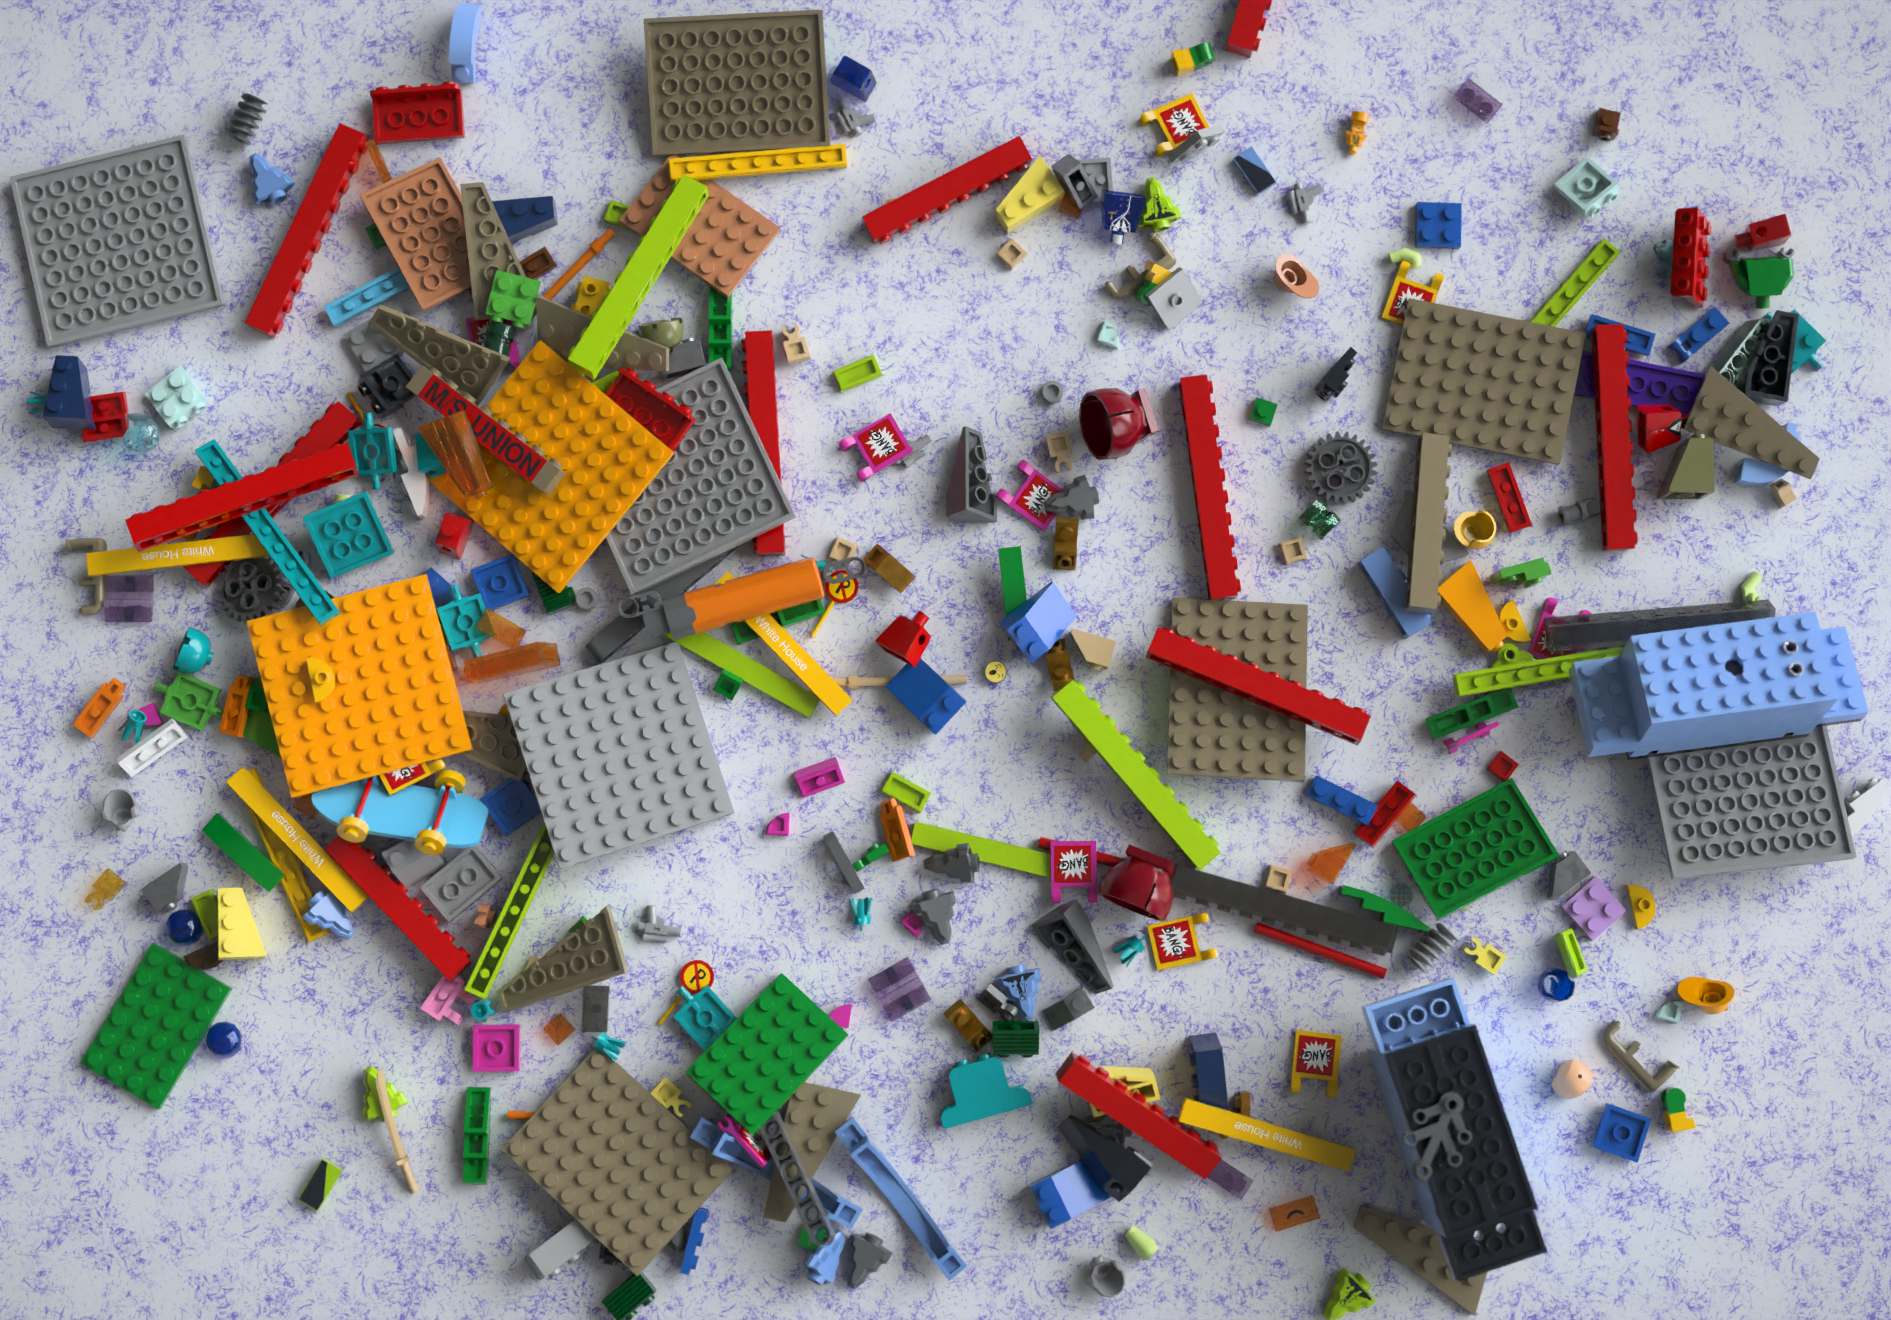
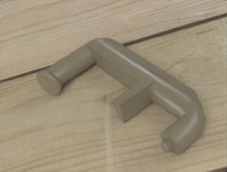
M1154 231L1148 242L1153 243L1163 256L1155 264L1169 270L1175 265L1176 258L1163 239ZM1129 265L1125 270L1133 279L1119 290L1112 282L1109 283L1107 281L1104 288L1111 297L1116 299L1132 297L1135 289L1142 284L1148 270L1139 274L1134 266L1131 267Z
M102 538L65 540L70 552L78 548H92V553L107 551V543ZM107 575L82 578V580H79L80 586H94V605H82L79 612H82V615L97 614L101 611L107 600Z
M1613 1020L1604 1030V1040L1607 1049L1646 1091L1654 1092L1680 1066L1668 1060L1666 1067L1653 1078L1632 1056L1640 1049L1639 1046L1641 1044L1635 1040L1625 1049L1613 1036L1621 1028L1619 1026L1621 1023Z

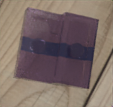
M153 575L105 576L107 599L104 600L105 622H152L154 599Z
M908 957L868 979L891 1022L931 1001L927 990Z

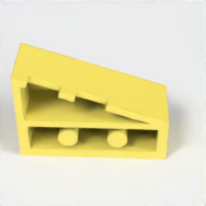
M1041 156L1037 158L996 208L995 216L1007 234L1063 200L1064 190Z
M218 888V960L265 959L267 955L243 889Z
M1100 1066L1110 1074L1109 1077L1116 1080L1118 1078L1128 1086L1127 1089L1133 1093L1135 1091L1141 1093L1148 1103L1161 1100L1156 1078L1151 1068ZM1089 1103L1093 1117L1106 1114Z

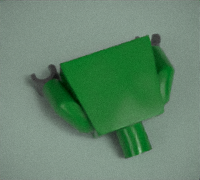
M1782 247L1777 252V256L1740 258V262L1737 261L1739 255L1737 250L1732 252L1734 258H1730L1727 252L1723 255V261L1729 265L1733 279L1740 290L1748 296H1756L1755 308H1769L1770 296L1781 295L1794 277L1793 261L1790 259L1794 255V250L1791 248L1787 251V255Z

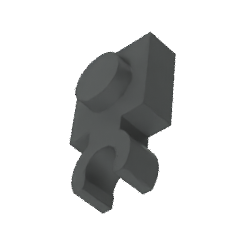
M991 983L977 998L994 1014L999 1012L1005 1021H1010L1019 1011L1014 1005L1008 1004L1006 1002L1008 998Z

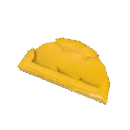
M1512 599L1500 611V623L1507 638L1519 643L1531 641L1516 604Z
M306 658L315 703H319L331 694L335 686V675L332 668L324 661L317 658Z
M1626 885L1635 927L1638 930L1646 927L1653 920L1656 912L1655 901L1652 894L1646 888L1639 885Z

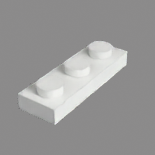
M172 718L116 758L117 763L133 777L188 737L187 733Z

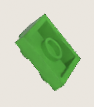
M496 270L485 314L490 315V320L503 322V318L512 320L511 325L525 328L526 324L531 325L541 281Z
M1542 557L1500 569L1490 575L1492 584L1499 582L1500 586L1515 581L1516 586L1524 585V588H1529L1543 582V578L1551 575V570L1548 562H1545Z

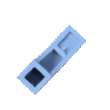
M458 3L455 9L449 44V64H451L452 82L474 84L476 81L475 45L478 31L481 28V5Z
M1788 422L1782 426L1798 439L1797 424ZM1744 458L1737 464L1734 484L1751 487L1762 486L1775 481L1789 471L1764 461Z

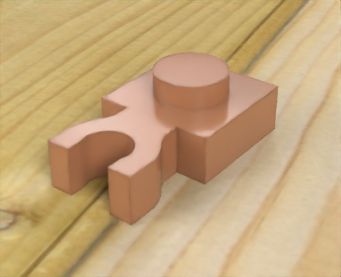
M481 904V907L478 906V915L474 924H477V927L489 928L490 924H494L496 911H493L494 906L488 904Z

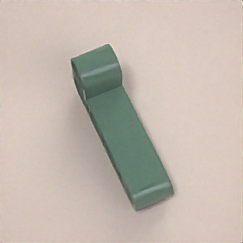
M1765 318L1746 321L1712 364L1716 371L1742 393L1744 392V383L1738 377L1753 359L1770 324V321Z

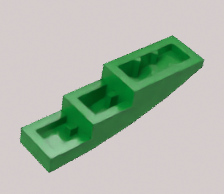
M710 287L708 317L709 363L722 357L728 371L732 372V294L729 298H726Z
M1021 546L998 549L1005 617L1027 601Z
M819 599L773 612L770 615L785 629L824 614L825 611ZM735 621L730 624L737 645L760 638L744 621L738 623Z
M1506 688L1433 715L1425 720L1434 740L1519 708L1512 689Z
M216 813L202 829L266 891L270 892L285 876L258 847L253 845L239 830L235 829L223 815Z
M1340 885L1338 894L1360 899L1359 908L1381 913L1379 922L1428 932L1429 927L1394 903L1367 891Z
M467 1087L463 1131L465 1138L462 1183L464 1185H487L491 1118L490 1087Z

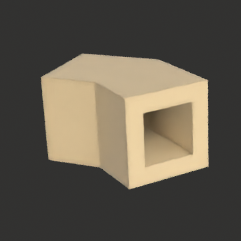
M1781 478L1770 485L1773 497L1781 508L1797 499L1790 483Z

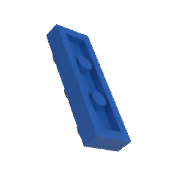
M1591 314L1584 333H1586V338L1591 339V328L1594 326L1623 323ZM1624 324V330L1627 331L1625 350L1649 356L1656 334Z
M1317 775L1306 793L1307 798L1367 827L1378 807L1377 804Z

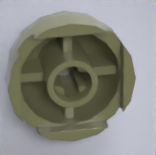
M680 317L671 318V321L663 319L638 325L641 338H646L668 347L669 353L673 352L672 348L680 344L684 336L683 320Z

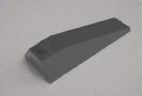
M967 426L962 427L946 496V517L962 523L997 522V498L995 493L992 494L989 481H992L991 473H987L984 462L987 460L982 434Z
M1077 899L1056 907L1031 925L1042 943L1048 949L1052 947L1061 956L1059 960L1063 964L1067 962L1076 971L1075 975L1094 994L1110 990L1114 987L1089 918Z

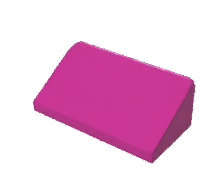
M836 757L794 772L802 798L845 783Z

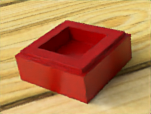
M1499 751L1486 769L1504 782L1509 779L1519 764L1504 752Z

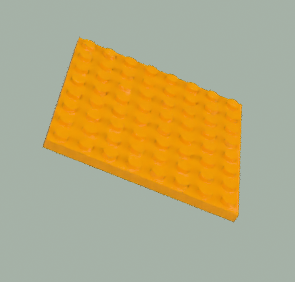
M539 340L485 407L493 412L492 417L497 421L501 418L511 425L509 430L514 434L518 431L528 438L526 443L531 447L535 444L544 450L543 456L548 460L552 457L563 465L560 469L566 472V475L552 494L549 495L541 491L465 432L450 449L452 472L435 478L428 476V481L556 592L560 593L675 453L581 373L571 368L568 362L543 341Z
M427 574L333 598L331 600L338 608L340 615L322 626L318 624L306 606L247 621L291 798H297L473 750ZM306 658H317L324 661L332 668L335 675V686L331 694L319 703H315Z

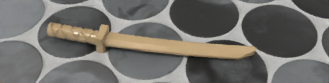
M379 1068L375 1082L389 1137L397 1158L395 1161L397 1166H400L402 1169L401 1171L409 1187L410 1194L418 1192L419 1188L408 1162L410 1160L408 1155H405L398 1134L383 1070Z

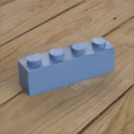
M1381 547L1360 560L1357 565L1404 639H1407L1432 623L1430 621L1431 615L1404 611L1407 577L1393 563L1395 558L1392 553Z

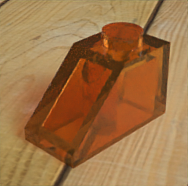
M1348 843L1320 850L1316 854L1313 852L1306 863L1309 865L1306 871L1330 885L1334 884L1356 844Z

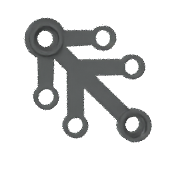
M1447 1092L1441 1096L1439 1104L1423 1110L1416 1109L1412 1113V1119L1418 1124L1425 1123L1428 1117L1441 1114L1437 1123L1413 1132L1406 1131L1402 1136L1403 1142L1408 1146H1414L1418 1140L1431 1136L1422 1159L1414 1162L1411 1167L1412 1175L1418 1180H1427L1431 1176L1432 1168L1430 1164L1440 1141H1442L1447 1154V1163L1454 1167L1462 1163V1156L1456 1152L1447 1128L1450 1119H1452L1457 1131V1141L1461 1144L1471 1142L1472 1135L1466 1130L1460 1115L1463 1109V1100L1457 1093ZM1450 1100L1455 1101L1456 1105L1453 1109L1448 1107ZM1418 1112L1424 1114V1118L1421 1121L1416 1119ZM1463 1132H1466L1468 1135L1466 1141H1461L1460 1135ZM1408 1134H1413L1414 1141L1411 1143L1406 1141ZM1456 1154L1458 1156V1161L1456 1163H1451V1156ZM1422 1166L1426 1168L1424 1175H1420L1418 1172Z

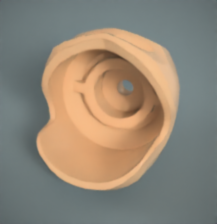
M1574 1059L1567 1060L1559 1066L1557 1074L1552 1079V1087L1562 1098H1577L1590 1087L1593 1074L1582 1062Z

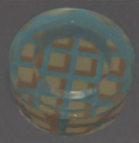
M1397 884L1390 890L1389 897L1392 903L1399 907H1404L1412 902L1413 891L1406 884Z

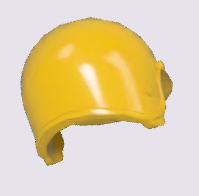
M1481 510L1478 513L1468 511L1460 514L1455 520L1454 531L1457 539L1467 548L1483 549L1494 540L1496 523L1494 518L1486 511Z

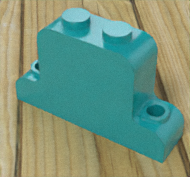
M990 1053L977 1056V1061L969 1063L968 1059L955 1062L956 1067H953L949 1072V1080L955 1103L943 1107L941 1121L943 1128L947 1129L1029 1106L1033 1102L1029 1091L1023 1088V1085L1009 1087L1002 1061L998 1057H991Z

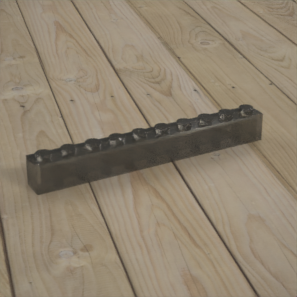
M1767 599L1544 618V644L1549 652L1562 653L1566 650L1585 651L1590 648L1608 649L1614 646L1625 647L1629 638L1634 635L1775 617L1776 608Z
M1178 864L1175 865V871L1171 879L1174 898L1185 901L1187 897L1194 898L1196 904L1208 907L1209 903L1217 905V910L1230 913V910L1233 909L1240 911L1239 916L1252 919L1253 915L1261 917V922L1274 925L1276 921L1283 923L1284 929L1296 931L1297 928L1306 930V935L1318 938L1319 934L1328 936L1327 941L1338 944L1341 943V940L1350 942L1349 947L1363 950V946L1372 948L1371 953L1385 956V952L1392 953L1399 928L1395 925Z

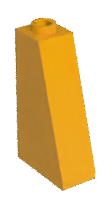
M1469 560L1446 579L1440 587L1438 586V595H1441V603L1483 652L1487 653L1492 650L1494 653L1504 645L1502 640L1507 636L1474 564Z

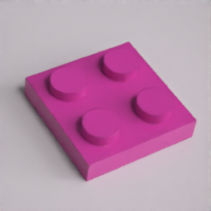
M520 1024L473 1025V1072L520 1071Z

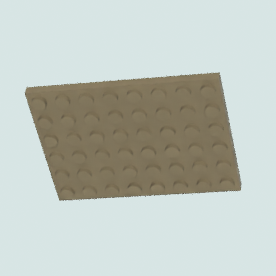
M822 9L644 18L653 155L830 146Z
M1409 298L1381 430L1420 437L1422 433L1449 436L1450 444L1559 465L1586 333Z
M1172 598L1171 630L1175 632V635L1193 638L1199 645L1204 647L1205 645L1212 646L1221 654L1234 655L1239 659L1238 661L1245 664H1256L1262 671L1267 673L1270 671L1275 672L1282 679L1289 682L1290 680L1297 681L1303 685V688L1307 689L1308 605ZM1170 668L1166 775L1287 782L1305 781L1306 724Z
M595 1048L501 1149L636 1276L641 1274L733 1171L720 1157L712 1154L710 1148L690 1138L689 1135L692 1131L616 1061L614 1063L602 1051H597Z

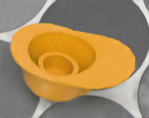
M1701 977L1686 978L1678 985V994L1684 1001L1698 1005L1701 1011L1710 1015L1727 1011L1728 1003L1732 1001L1735 993L1732 985L1727 982Z

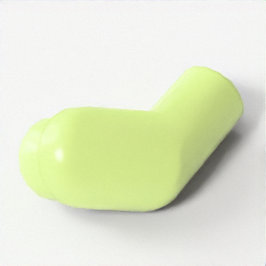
M1404 248L1388 253V259L1391 264L1405 260L1410 263L1411 268L1421 266V255L1410 249Z
M1755 571L1752 572L1741 586L1743 601L1748 605H1755L1760 599L1755 591V586L1761 581L1762 576Z

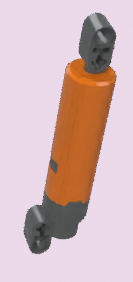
M852 556L831 562L824 569L818 570L815 559L809 557L727 580L725 584H713L662 599L657 591H645L623 598L619 602L618 611L625 618L642 615L649 638L671 632L675 641L732 624L734 621L738 623L823 599L825 594L822 583L836 584L860 577L865 572L866 566L860 557ZM856 560L862 564V568L858 573H852L849 570V564L852 561ZM845 563V570L848 576L843 577V572L838 573L836 579H833L832 576H827V573L830 572V567L839 570L842 569L840 564ZM648 595L657 599L654 607H651L650 604H645L642 606L643 610L640 611V603L636 598L640 597V602L646 601ZM624 602H633L635 611L633 613H626L623 609Z

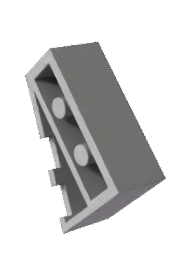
M575 1219L525 1256L524 1259L539 1280L546 1276L551 1279L562 1271L560 1269L562 1264L567 1261L570 1265L581 1257L578 1252L585 1247L590 1250L599 1243V1240Z

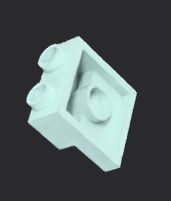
M1586 157L1554 183V189L1569 201L1570 207L1586 220L1589 216L1592 218L1596 217L1605 203L1611 204L1617 199L1619 183L1589 157Z
M181 366L177 367L145 393V396L154 405L156 411L173 429L183 427L188 422V418L193 414L202 412L206 408V404L210 402Z

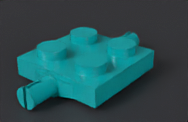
M1795 309L1790 312L1799 314ZM1769 311L1763 318L1771 322L1773 315ZM1800 314L1791 373L1807 362L1817 372L1824 364L1814 355L1826 340Z
M363 413L365 427L348 431L350 451L359 475L371 477L372 490L382 489L381 475L398 472L392 427L380 428L374 426L373 413Z
M457 584L453 585V587L450 586L448 588L453 600L446 605L437 607L436 610L451 651L462 647H470L474 660L478 659V657L482 658L483 655L479 644L483 640L495 636L481 595L478 593L469 597H461Z
M708 985L694 995H691L684 986L676 991L685 1003L681 1010L673 1017L703 1050L715 1042L737 1019L736 1015Z

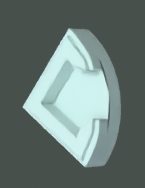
M1104 320L1096 342L1117 349L1119 345L1118 334L1113 325Z
M1670 1001L1664 1003L1658 1008L1654 1017L1678 1024L1684 1002Z

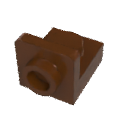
M1599 108L1596 113L1592 136H1596L1602 141L1614 140L1619 134L1618 124L1621 112Z

